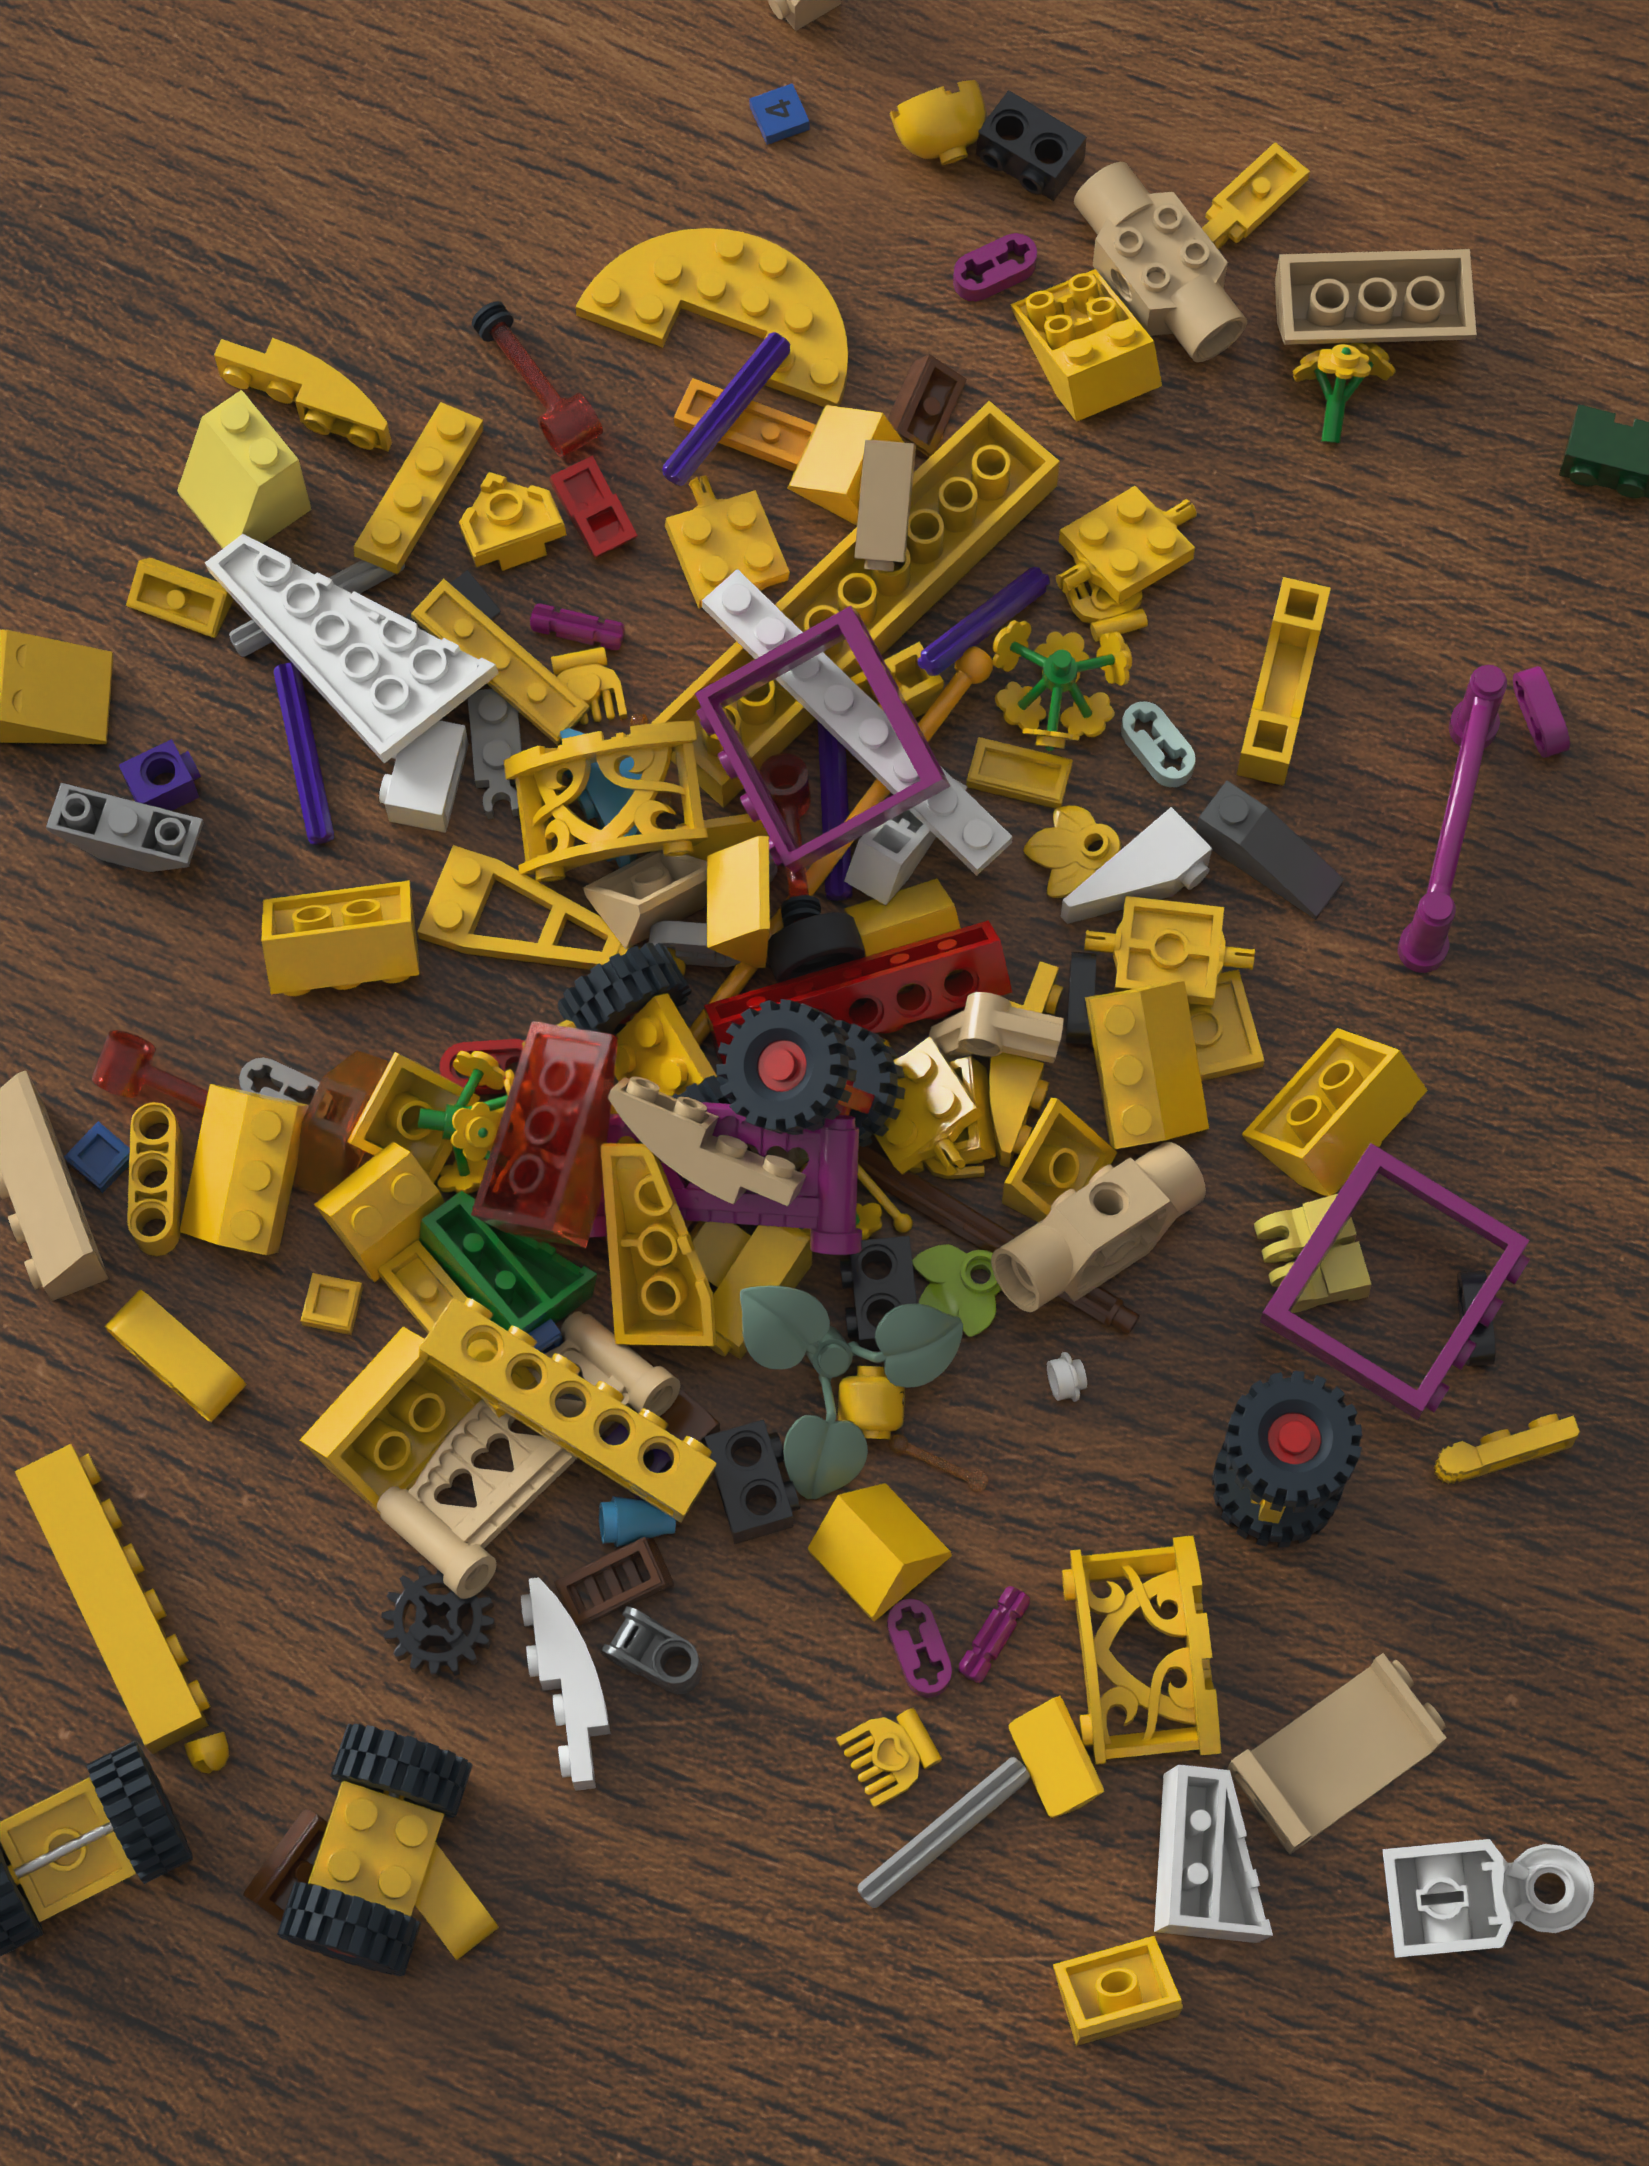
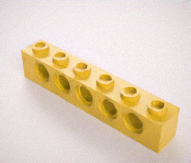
M452 1297L419 1347L420 1359L681 1523L716 1467L717 1463L709 1458L712 1451L708 1447L689 1436H686L683 1441L666 1431L668 1423L645 1408H642L639 1413L635 1412L621 1403L624 1396L607 1383L598 1381L595 1386L578 1376L581 1369L566 1357L554 1353L552 1358L535 1349L534 1346L537 1341L523 1330L511 1325L507 1331L490 1320L493 1313L477 1301L467 1298L462 1303ZM479 1339L489 1340L495 1345L497 1354L490 1361L478 1362L471 1358L467 1351L470 1344ZM520 1367H531L539 1373L541 1381L535 1388L523 1390L513 1383L511 1379L513 1372ZM573 1394L583 1401L585 1409L580 1415L569 1418L557 1411L555 1402L562 1395ZM611 1421L621 1423L628 1431V1439L620 1445L607 1444L599 1434V1429L602 1425ZM661 1449L671 1457L672 1467L666 1472L654 1473L645 1466L643 1456L650 1450Z

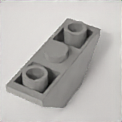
M61 783L46 829L103 861L146 872L189 867L204 822L201 818Z

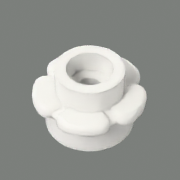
M1062 1352L1060 1358L1047 1362L1048 1380L1055 1399L1059 1401L1072 1398L1073 1402L1078 1401L1080 1390L1087 1388V1377L1081 1360H1072L1067 1352Z

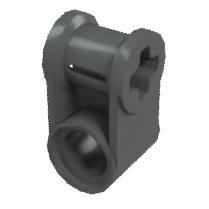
M627 1606L622 1613L625 1618L624 1622L610 1645L604 1644L600 1653L622 1669L632 1674L640 1675L670 1693L686 1694L694 1690L702 1677V1664L695 1647L688 1640L667 1630L648 1615ZM677 1655L688 1657L691 1660V1666L686 1674L680 1677H672L664 1672V1666L671 1657Z

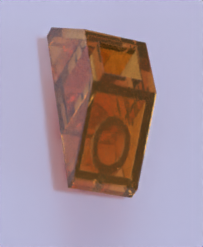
M356 1050L322 1077L302 1120L295 1184L298 1187L325 1196L357 1170L365 1151L347 1141L390 1061Z

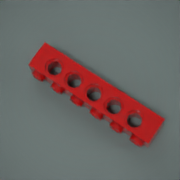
M989 920L712 1002L704 1005L717 1058L720 1064H726L727 1056L718 1053L721 1042L730 1045L734 1036L726 1031L732 1023L742 1025L745 1020L741 1014L749 1008L760 1011V1003L771 1000L779 1004L781 999L792 1000L818 1009L835 1020L853 1023L873 1033L886 1034L896 1032L905 1024L921 1019L945 1017L952 1010L965 1007L967 996L971 993L987 992L1002 996L1012 993L1001 940ZM963 969L962 973L955 979L945 980L950 972ZM911 983L916 984L908 993L898 994L903 986ZM860 998H868L867 1002L861 1007L850 1008L854 1001Z

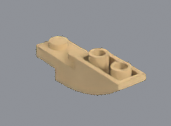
M624 1077L611 1089L608 1096L609 1101L637 1138L662 1162L706 1192L733 1205L745 1193L746 1189L786 1206H789L799 1195L806 1178L805 1174L794 1170L795 1165L782 1157L767 1155L765 1158L748 1151V1146L737 1138L727 1135L713 1136L712 1134L719 1117L706 1112L707 1107L703 1103L689 1097H678L676 1099L659 1092L660 1088L657 1084L641 1077H631L630 1079Z

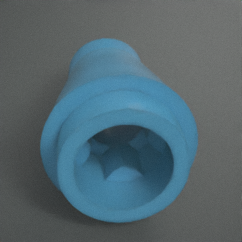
M612 1496L611 1502H600L599 1530L603 1544L614 1543V1546L617 1548L631 1544L643 1537L653 1538L663 1534L675 1533L676 1520L647 1501Z

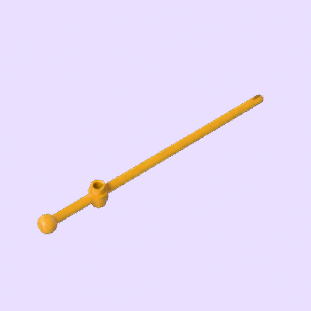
M976 646L969 647L963 653V656L955 661L956 674L919 721L918 725L927 742H929L971 684L982 683L989 678L993 670V660L981 648ZM876 779L844 822L884 801L890 794V791ZM854 840L813 862L786 900L799 895L813 896ZM781 906L770 920L769 939L773 934L784 928ZM743 962L738 963L707 1004L739 995L758 968ZM705 1009L701 1011L689 1027L699 1046L710 1033Z

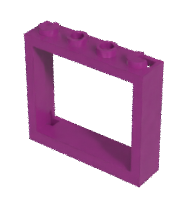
M852 606L847 607L695 693L702 707L696 710L701 720L699 721L709 737L713 734L717 735L724 749L718 753L723 768L731 779L739 777L746 791V794L740 796L745 810L754 823L759 820L762 821L769 835V852L776 865L783 863L785 867L794 873L951 786L865 623ZM846 639L916 770L920 781L798 848L725 707Z
M1370 1143L1264 1309L1260 1323L1418 1420L1425 1408L1434 1413L1450 1387L1444 1384L1442 1380L1453 1365L1461 1370L1477 1344L1471 1341L1469 1337L1478 1323L1488 1328L1504 1301L1496 1297V1294L1505 1280L1515 1285L1530 1261V1258L1522 1254L1530 1240ZM1378 1173L1505 1250L1418 1390L1291 1312Z

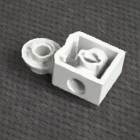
M1490 1839L1383 1849L1395 1958L1502 1948L1516 1921H1521L1523 1924L1539 1932L1558 1933L1573 1928L1585 1918L1593 1903L1594 1882L1589 1867L1577 1853L1561 1845L1542 1844L1529 1848L1512 1863H1507ZM1554 1873L1564 1881L1566 1887L1565 1895L1558 1903L1545 1904L1536 1897L1534 1884L1542 1874Z

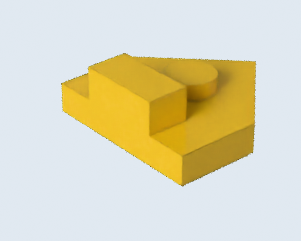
M491 472L487 474L481 484V492L473 506L466 509L459 521L462 535L476 567L498 560L502 571L546 556L547 552L544 543L567 535L565 525L549 490L530 485L527 488L507 482L506 477Z

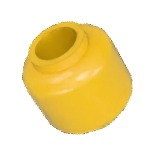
M857 1366V1376H847L840 1381L838 1421L846 1420L853 1422L860 1428L865 1438L891 1439V1431H896L903 1426L905 1387L895 1386L890 1383L885 1375L884 1367Z

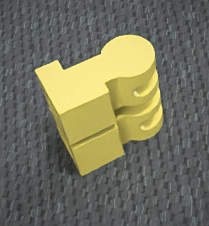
M1338 1194L1304 1203L1302 1207L1276 1212L1256 1221L1254 1228L1258 1239L1285 1238V1240L1275 1242L1262 1249L1264 1262H1288L1299 1256ZM1350 1217L1291 1310L1292 1313L1344 1299L1353 1301L1369 1297L1372 1284L1359 1241L1355 1242L1357 1234L1352 1217ZM1289 1262L1269 1273L1272 1286H1280L1294 1262Z

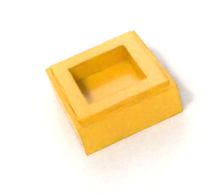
M312 1273L300 1320L302 1325L352 1335L363 1291L362 1283Z

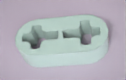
M1150 702L1132 704L1125 711L1121 724V735L1127 746L1159 784L1169 788L1186 784L1192 777L1196 762L1195 753L1191 745L1156 704ZM1139 718L1143 723L1150 720L1153 721L1151 733L1155 738L1154 741L1145 730L1134 731L1135 719ZM1162 748L1172 759L1183 758L1180 771L1173 766L1167 769L1163 768L1165 755L1161 751Z

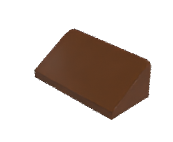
M930 354L912 363L888 417L889 422L904 443H914L916 445L915 456L926 460L935 453L967 380Z
M304 1809L248 1885L243 1896L281 1922L294 1883L303 1882L308 1884L328 1822L316 1813Z

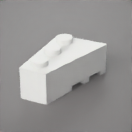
M1177 1765L1163 1775L1154 1932L1258 1943L1273 1936L1269 1919L1265 1918L1258 1891L1260 1883L1256 1869L1253 1870L1244 1838L1247 1834L1230 1770Z

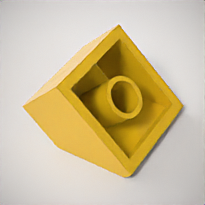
M392 1141L314 1205L368 1277L375 1283L381 1278L377 1269L412 1243L419 1240L421 1219L445 1202L438 1188L412 1153Z

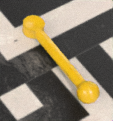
M858 1164L857 1178L894 1219L893 1226L901 1233L910 1231L913 1226L911 1216L901 1213Z

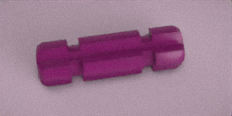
M541 603L534 606L530 618V626L535 632L549 635L551 631L556 632V637L594 645L595 641L601 642L600 647L611 650H619L623 643L625 627L622 622L605 619L604 623L599 622V617L563 608L560 612L554 611V606Z
M1008 1586L1005 1588L997 1601L999 1608H993L972 1642L973 1650H967L959 1663L958 1671L971 1681L980 1683L984 1680L991 1668V1659L996 1660L1017 1626L1016 1618L1021 1619L1029 1606L1030 1598L1023 1591L1015 1587Z

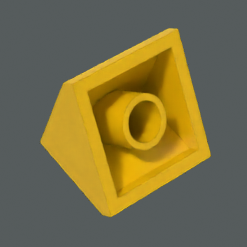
M826 405L787 489L857 526L865 439L903 443L904 441L884 413Z
M757 836L707 856V948L755 968H765L770 931L769 836Z
M937 878L898 891L887 905L872 899L844 908L845 913L854 917L865 949V957L960 929L955 905ZM963 969L954 970L947 975V977L960 973L963 971ZM907 984L899 992L914 988L916 984Z
M395 1052L347 1142L375 1156L394 1141L412 1153L432 1182L435 1183L453 1147L451 1140L442 1139V1131L418 1128L420 1108L445 1111L446 1104H456L464 1087L422 1064ZM473 1093L467 1107L477 1103L480 1096Z
M1051 1098L1004 1182L1002 1204L1040 1222L1047 1217L1051 1211V1205L1061 1194L1069 1189H1074L1077 1192L1088 1185L1090 1179L1101 1168L1111 1165L1117 1151L1059 1099Z
M886 1483L837 1495L807 1548L817 1562L873 1622L952 1556L951 1551Z
M1155 1936L1053 1964L1076 2046L1176 2018L1183 2009L1182 2000Z

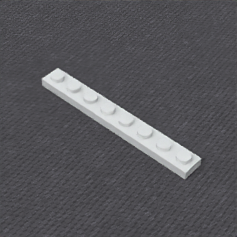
M738 569L702 600V608L754 659L803 633ZM824 652L776 678L893 795L920 781L885 712ZM942 768L951 786L909 810L977 876L1012 843L1013 836Z

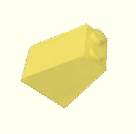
M242 390L202 416L177 491L222 549L242 534L263 544L312 510L299 459Z

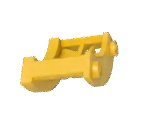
M677 721L630 726L631 734L616 733V737H611L609 740H604L603 732L597 731L562 739V745L558 746V748L536 746L503 760L506 780L515 779L525 854V862L518 865L520 875H535L537 882H552L564 879L565 872L610 858L663 850L666 857L683 856L693 853V846L708 839L707 828H704L693 742L697 740L695 722ZM672 752L676 753L680 786L664 782L671 762ZM628 757L633 758L634 766L629 772L642 774L640 780L626 778L620 773L619 766L622 760ZM595 762L598 763L600 770L609 781L623 788L635 790L621 811L602 830L584 822L568 807L584 791L590 777L591 763ZM567 770H570L573 775V781L569 787L562 782V775ZM658 792L681 795L685 826L666 830L658 828L656 818L659 814L668 812L676 815L669 805L654 801ZM554 816L555 820L549 823V818ZM634 825H636L637 829L642 833L639 835L623 837L634 827ZM557 835L558 844L555 850H552L551 840ZM575 837L588 844L574 846Z
M1194 1536L1174 1537L1173 1546L1086 1556H1081L1080 1549L1070 1550L1071 1569L1062 1570L1065 1601L1075 1600L1088 1704V1714L1079 1715L1080 1733L1084 1746H1092L1095 1764H1105L1106 1759L1199 1750L1200 1756L1220 1754L1221 1741L1217 1694L1212 1683L1210 1660L1206 1659L1213 1657L1207 1613H1203L1201 1590L1203 1585ZM1157 1576V1577H1154V1578H1152V1579L1146 1581V1582L1143 1583V1584H1142V1582H1141V1580H1140V1578H1139V1577ZM1128 1579L1132 1591L1125 1596L1122 1588L1118 1584L1110 1582V1580ZM1107 1581L1106 1585L1111 1590V1594L1107 1598H1097L1091 1591V1582ZM1157 1596L1156 1603L1159 1609L1167 1602L1175 1604L1178 1609L1177 1615L1168 1620L1161 1618L1153 1609L1150 1600ZM1139 1608L1153 1628L1168 1636L1185 1637L1186 1642L1185 1648L1173 1651L1159 1663L1153 1674L1151 1688L1131 1675L1109 1650L1121 1627ZM1090 1610L1096 1614L1107 1616L1094 1639ZM1097 1666L1115 1686L1105 1692L1101 1698ZM1172 1669L1182 1671L1186 1676V1685L1182 1688H1176L1170 1682L1168 1696L1161 1694V1686L1166 1673ZM1138 1705L1148 1710L1145 1732L1109 1736L1107 1713L1111 1708L1121 1707L1125 1710L1127 1716L1124 1726H1127L1134 1720ZM1158 1715L1172 1721L1194 1725V1727L1155 1731Z

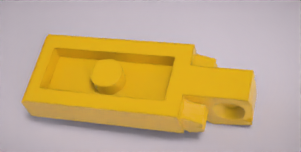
M1273 143L1212 200V206L1205 216L1209 222L1202 227L1203 231L1217 249L1221 248L1229 238L1233 242L1238 243L1243 237L1246 238L1307 182L1310 171L1281 146Z

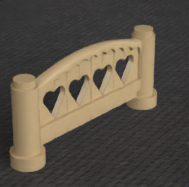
M580 1311L574 1312L564 1321L561 1327V1335L565 1338V1341L560 1346L545 1353L550 1358H552L554 1353H558L575 1363L582 1370L583 1378L594 1386L598 1381L612 1386L624 1396L621 1403L629 1408L632 1407L638 1413L642 1408H645L660 1417L672 1406L680 1391V1381L662 1366L653 1367L628 1345L615 1344V1335L592 1315L583 1314ZM526 1367L539 1384L541 1381L539 1373L531 1367ZM558 1398L555 1402L557 1411L569 1418L580 1415L585 1409L583 1401ZM483 1399L448 1434L410 1490H401L397 1486L391 1487L382 1494L377 1503V1510L381 1513V1519L443 1573L444 1584L461 1599L471 1598L478 1594L489 1583L495 1573L496 1559L484 1548L577 1459V1457L544 1436L512 1432L510 1427L516 1419L507 1413L498 1418ZM611 1421L602 1425L599 1429L600 1436L615 1422ZM505 1438L509 1440L514 1466L512 1472L474 1467L475 1458L481 1453L489 1452V1446L495 1439ZM467 1473L472 1476L477 1502L475 1508L446 1505L437 1502L436 1499L439 1492L443 1489L451 1488L453 1479L457 1475Z

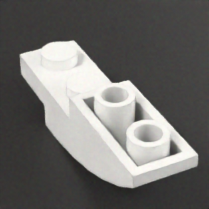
M539 1577L530 1578V1594L521 1595L524 1626L534 1625L536 1645L526 1646L530 1677L539 1676L543 1691L562 1688V1694L553 1695L556 1726L566 1725L568 1745L558 1746L562 1778L572 1777L575 1791L594 1789L596 1784L590 1737L611 1734L607 1708L596 1668L579 1630L559 1599Z

